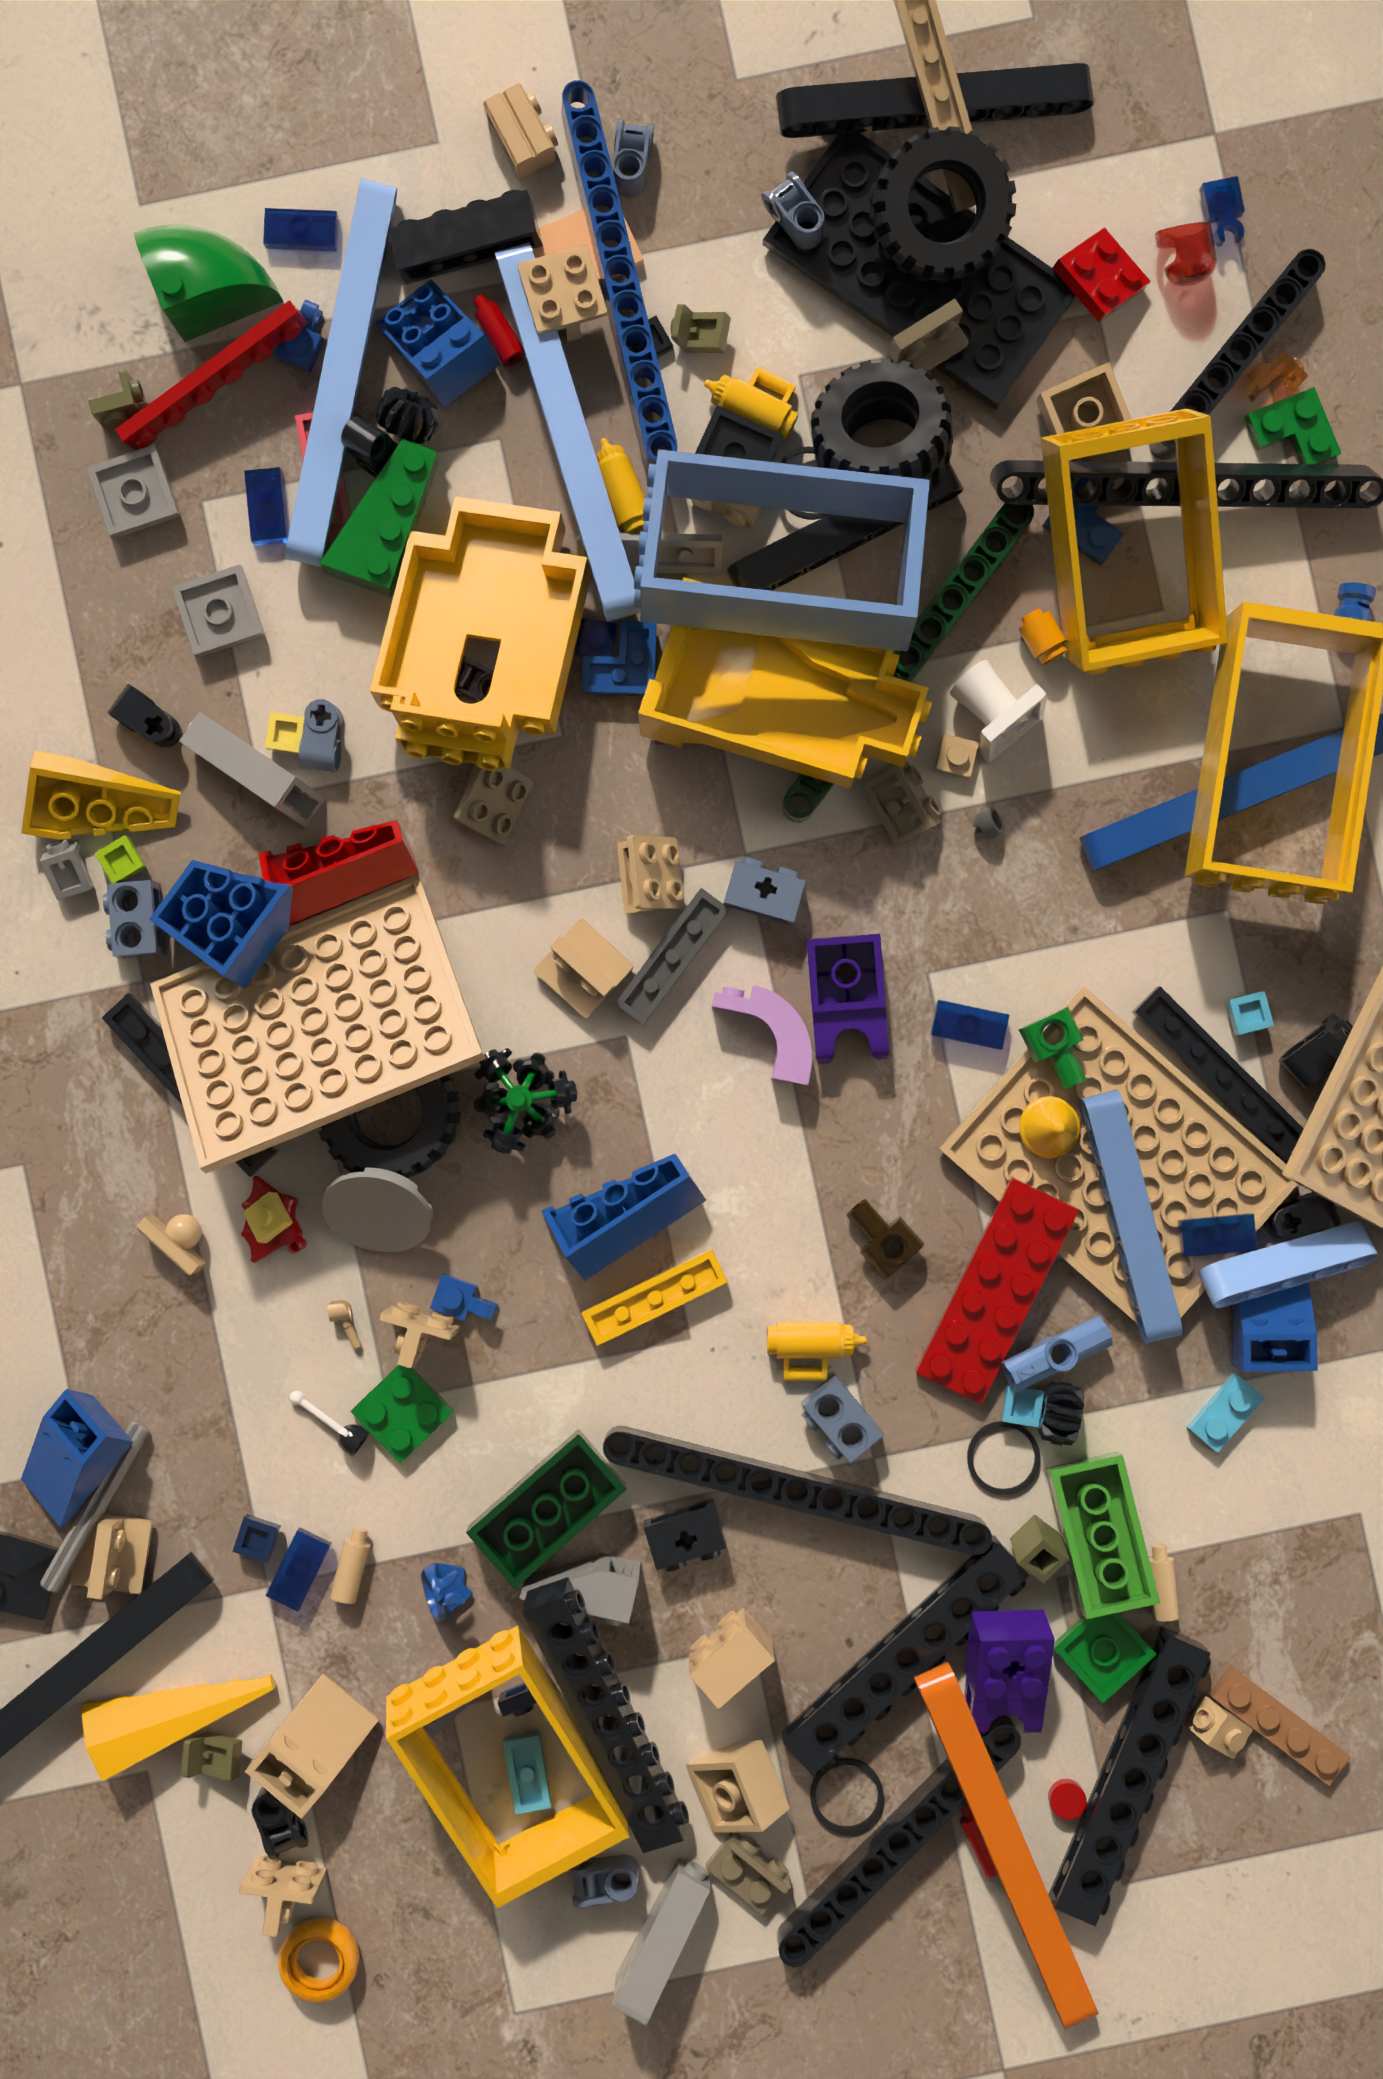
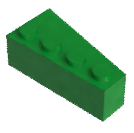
M405 439L401 440L319 563L323 573L392 598L397 585L409 533L417 528L439 465L437 451Z

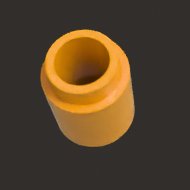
M1038 608L1021 618L1023 625L1018 630L1034 659L1039 658L1042 665L1057 659L1068 651L1064 644L1067 640L1050 610L1043 613Z

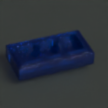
M265 208L263 244L266 249L337 251L339 218L337 211Z
M937 1000L930 1036L1002 1050L1009 1014Z
M1253 1213L1178 1220L1181 1256L1183 1257L1258 1250Z
M299 1527L266 1593V1597L298 1612L332 1543Z

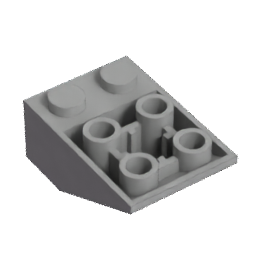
M604 1554L534 1573L525 1579L519 1599L525 1600L528 1590L569 1577L574 1590L578 1589L584 1598L586 1614L599 1617V1621L607 1625L620 1626L621 1622L629 1624L639 1581L641 1562Z

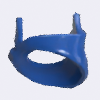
M432 1563L421 1572L427 1604L432 1616L437 1621L448 1619L458 1606L465 1604L473 1595L472 1591L464 1584L466 1571L463 1567Z

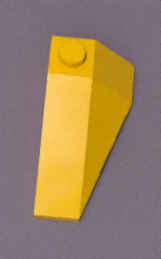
M34 751L29 771L21 834L64 840L72 839L74 835L92 833L94 836L106 835V832L120 830L137 832L173 828L176 824L181 792L73 757Z

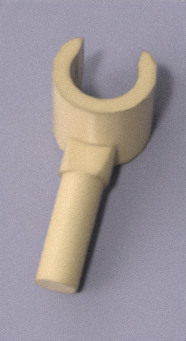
M346 1300L331 1301L327 1308L330 1322L342 1321L343 1328L353 1349L360 1347L361 1343L352 1325L350 1303Z

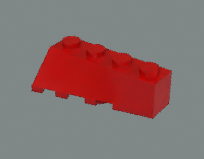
M398 820L353 830L350 837L344 839L335 837V835L323 837L320 844L303 848L301 843L286 847L287 852L273 855L270 850L258 853L264 880L293 887L289 924L301 922L312 915L327 909L336 908L342 903L362 895H368L377 889L400 882L419 873L413 851Z

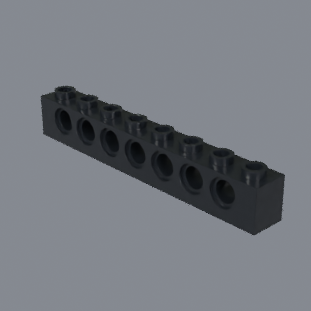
M993 1535L992 1544L985 1553L972 1555L784 1728L781 1731L783 1744L812 1776L820 1769L822 1771L829 1769L837 1760V1753L847 1744L849 1746L856 1744L864 1735V1728L874 1719L876 1721L883 1719L890 1712L893 1701L900 1695L907 1696L917 1687L914 1677L941 1665L946 1658L945 1653L954 1645L959 1647L968 1640L971 1612L998 1611L1000 1608L998 1604L1008 1595L1013 1597L1025 1587V1579L1030 1576L1028 1572L1017 1564L1016 1558ZM984 1576H995L996 1583L991 1589L983 1590L979 1588V1582ZM966 1600L970 1602L969 1608L965 1613L954 1614L952 1612V1606L957 1601ZM932 1625L943 1627L942 1634L936 1639H928L924 1636L927 1628ZM905 1650H912L916 1653V1657L911 1663L903 1664L898 1661L900 1653ZM878 1675H885L889 1678V1682L883 1688H874L870 1685L872 1679ZM851 1700H858L863 1705L858 1712L848 1713L844 1710L845 1704ZM824 1725H830L836 1729L835 1733L828 1738L820 1737L817 1731Z
M569 1577L528 1590L522 1613L643 1854L684 1841L685 1826L689 1823L687 1807L683 1801L678 1800L675 1794L671 1774L668 1771L664 1772L660 1764V1755L656 1744L649 1742L645 1733L643 1717L639 1712L634 1711L630 1703L628 1687L625 1682L619 1681L615 1673L614 1659L609 1651L605 1652L600 1642L598 1626L594 1620H589L585 1612V1602L581 1592L578 1589L574 1590Z
M1161 1626L1152 1648L1157 1655L1144 1666L1087 1801L1086 1808L1082 1813L1048 1894L1056 1910L1095 1927L1100 1915L1104 1916L1108 1911L1112 1886L1115 1881L1118 1882L1124 1873L1126 1853L1129 1847L1133 1848L1138 1840L1139 1822L1143 1813L1147 1814L1151 1809L1154 1799L1153 1789L1157 1780H1161L1167 1771L1168 1760L1166 1758L1171 1747L1176 1746L1181 1738V1723L1185 1713L1193 1709L1197 1697L1196 1687L1200 1678L1206 1677L1211 1665V1653L1202 1643ZM1175 1668L1183 1669L1182 1675L1178 1680L1168 1681V1674L1171 1670ZM1168 1702V1708L1163 1714H1153L1154 1708L1158 1703ZM1144 1737H1154V1742L1150 1747L1139 1748V1743ZM1132 1770L1140 1771V1775L1135 1781H1125V1776L1128 1772ZM1118 1804L1126 1805L1122 1814L1117 1816L1110 1815L1114 1806ZM1101 1839H1112L1107 1848L1096 1849V1845ZM1087 1873H1097L1094 1881L1090 1883L1081 1882Z

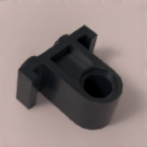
M1332 1013L1322 1021L1323 1025L1296 1043L1280 1057L1279 1062L1302 1089L1310 1087L1333 1070L1353 1028V1025L1346 1018L1340 1020L1335 1013Z

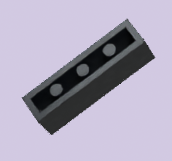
M527 189L522 191L509 190L504 192L501 197L487 201L481 199L469 202L466 207L452 211L448 209L439 210L430 217L420 220L407 219L401 221L395 227L388 228L397 271L406 284L495 260L494 252L530 242L532 249L543 246L534 205Z

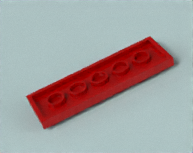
M1011 1176L915 1369L916 1373L982 1405L1001 1367V1362L1004 1361L1079 1212L1077 1207Z

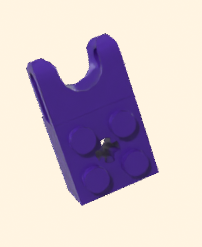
M880 933L807 939L817 1062L819 1064H828L833 1060L835 1038L841 1031L849 1028L859 1029L867 1035L870 1052L875 1059H887L889 1043ZM848 962L850 968L857 969L856 976H851L852 981L844 983L843 978L835 974V970L841 969V963Z
M1044 1610L971 1612L964 1670L966 1674L964 1698L980 1735L987 1734L992 1721L1006 1714L1018 1716L1024 1725L1023 1733L1042 1732L1055 1642Z

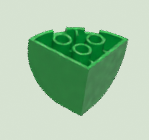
M178 224L160 225L134 232L138 251L162 310L184 342L284 302L275 283L263 266L243 247L219 233L200 227Z

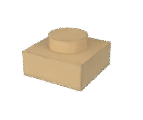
M944 734L934 771L970 779L979 742Z

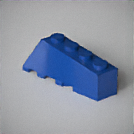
M675 1153L633 1171L632 1177L622 1182H616L615 1179L602 1184L603 1190L587 1197L581 1193L569 1198L570 1204L558 1209L551 1206L541 1211L565 1257L585 1281L707 1200Z

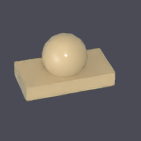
M189 1214L176 1215L170 1219L166 1226L155 1215L144 1217L136 1226L142 1235L187 1275L200 1272L207 1264L192 1249L200 1240L202 1233L200 1223Z

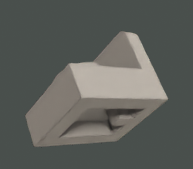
M67 839L48 844L39 861L57 900L91 890L93 887L92 880L79 853L81 848L79 840L68 842Z

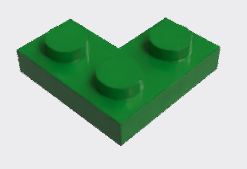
M1315 387L1252 411L1244 417L1257 451L1291 438L1301 464H1322L1337 458L1341 454Z

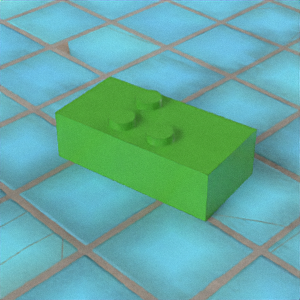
M1114 1452L1047 1467L1046 1472L1063 1541L1070 1559L1068 1562L1081 1614L1086 1619H1092L1159 1604L1160 1601L1123 1455Z

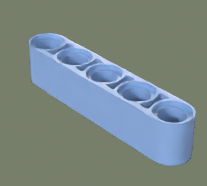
M1356 1221L1212 1263L1201 1269L1198 1275L1213 1307L1223 1308L1359 1268L1375 1260L1378 1257V1253L1362 1222Z

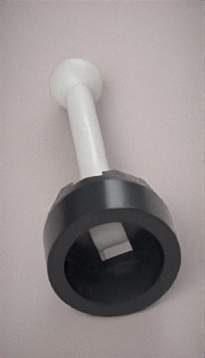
M293 1391L290 1394L289 1399L293 1405H301L338 1433V1445L349 1456H354L369 1436V1432L356 1424L340 1426L305 1400L301 1391Z

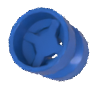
M1356 582L1340 584L1337 595L1340 605L1335 610L1334 616L1371 621L1372 613L1369 608L1370 603L1375 600L1376 588L1369 584Z

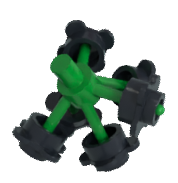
M505 1048L501 1052H498L496 1049L486 1052L484 1054L485 1060L479 1062L481 1066L474 1073L477 1079L485 1077L488 1081L485 1084V1091L482 1096L475 1099L474 1108L477 1112L486 1114L490 1122L494 1124L492 1130H484L483 1136L492 1142L491 1147L497 1152L510 1154L512 1150L524 1151L525 1144L519 1142L522 1133L527 1138H532L534 1135L543 1136L545 1139L552 1138L556 1133L554 1125L556 1118L560 1115L559 1108L563 1107L565 1114H570L571 1102L577 1101L575 1082L573 1080L568 1081L565 1070L559 1071V1078L554 1079L555 1075L546 1066V1058L541 1053H533L530 1058L525 1060H515L513 1070L517 1072V1081L521 1086H514L507 1076L512 1069V1064L508 1060V1057L512 1054L509 1048ZM501 1080L507 1090L499 1087L497 1081ZM543 1084L548 1085V1091L531 1092L541 1088ZM549 1098L551 1105L548 1107L542 1103L532 1104L535 1100ZM525 1111L523 1114L524 1126L521 1131L514 1124L518 1113ZM510 1112L507 1122H503L504 1116Z

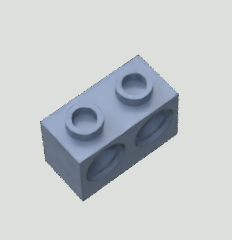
M152 880L107 884V893L103 895V907L106 915H109L110 929L106 931V943L109 951H112L113 957L125 959L166 955L164 930L149 920L161 903L160 883ZM136 893L138 905L134 910L127 911L125 899L129 894ZM137 928L141 933V941L136 947L132 948L128 943V935L133 929Z
M835 1373L827 1379V1382L822 1383L801 1401L806 1410L801 1415L814 1431L821 1428L829 1437L825 1444L837 1459L844 1455L849 1463H852L884 1436L880 1427ZM825 1398H833L838 1402L836 1411L830 1415H824L818 1411L820 1401ZM849 1426H856L861 1430L859 1439L853 1443H847L841 1439L843 1430Z

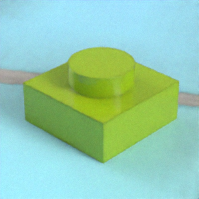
M127 835L120 837L94 853L111 883L124 882L147 868L130 837Z

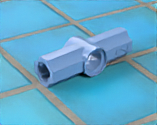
M1095 1316L1056 1336L1044 1337L1037 1345L1001 1362L1003 1374L1013 1391L1018 1392L1059 1371H1068L1077 1362L1112 1346V1335L1101 1317ZM1060 1344L1063 1355L1061 1360L1054 1363L1051 1358V1351L1054 1346Z

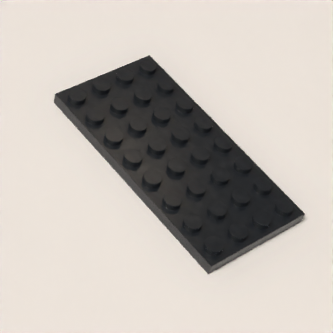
M861 133L838 134L803 182L807 191L824 212L821 242L812 249L799 248L793 243L781 225L775 221L763 238L762 245L892 337H895L953 299H956L963 310L958 325L969 343L965 349L942 362L936 368L991 407L997 409L1072 304L1076 295L1052 267L1009 237L1000 245L1001 249L985 265L960 279L956 278L936 283V280L924 282L915 279V275L909 272L904 274L898 270V265L892 259L888 261L882 253L884 248L880 241L876 242L873 234L875 229L874 220H870V207L873 205V197H871L873 187L878 180L881 169L892 155ZM924 177L918 179L912 188L908 203L909 214L915 228L924 237L933 242L947 243L959 239L969 230L975 218V213L971 210L965 209L954 213L950 196ZM803 222L799 225L804 229L815 227L811 222Z

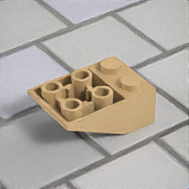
M323 1672L254 1756L245 1773L302 1819L328 1788L380 1718Z

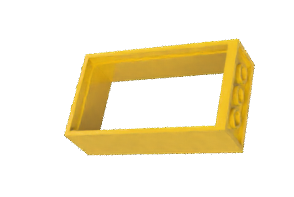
M1243 601L1226 617L1228 643L1220 644L1184 877L1195 878V884L1201 886L1217 887L1218 883L1232 884L1231 890L1253 893L1254 889L1268 890L1267 895L1271 897L1290 898L1291 895H1303L1305 902L1327 904V900L1337 901L1339 896L1353 892L1383 694V623ZM1246 637L1355 654L1321 879L1212 861Z

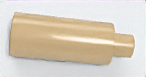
M354 1527L351 1538L344 1539L330 1598L334 1601L345 1604L356 1603L370 1544L365 1542L368 1532L365 1528Z
M1155 1544L1152 1545L1153 1557L1149 1558L1160 1603L1151 1605L1152 1619L1163 1622L1179 1619L1174 1558L1168 1557L1167 1545Z

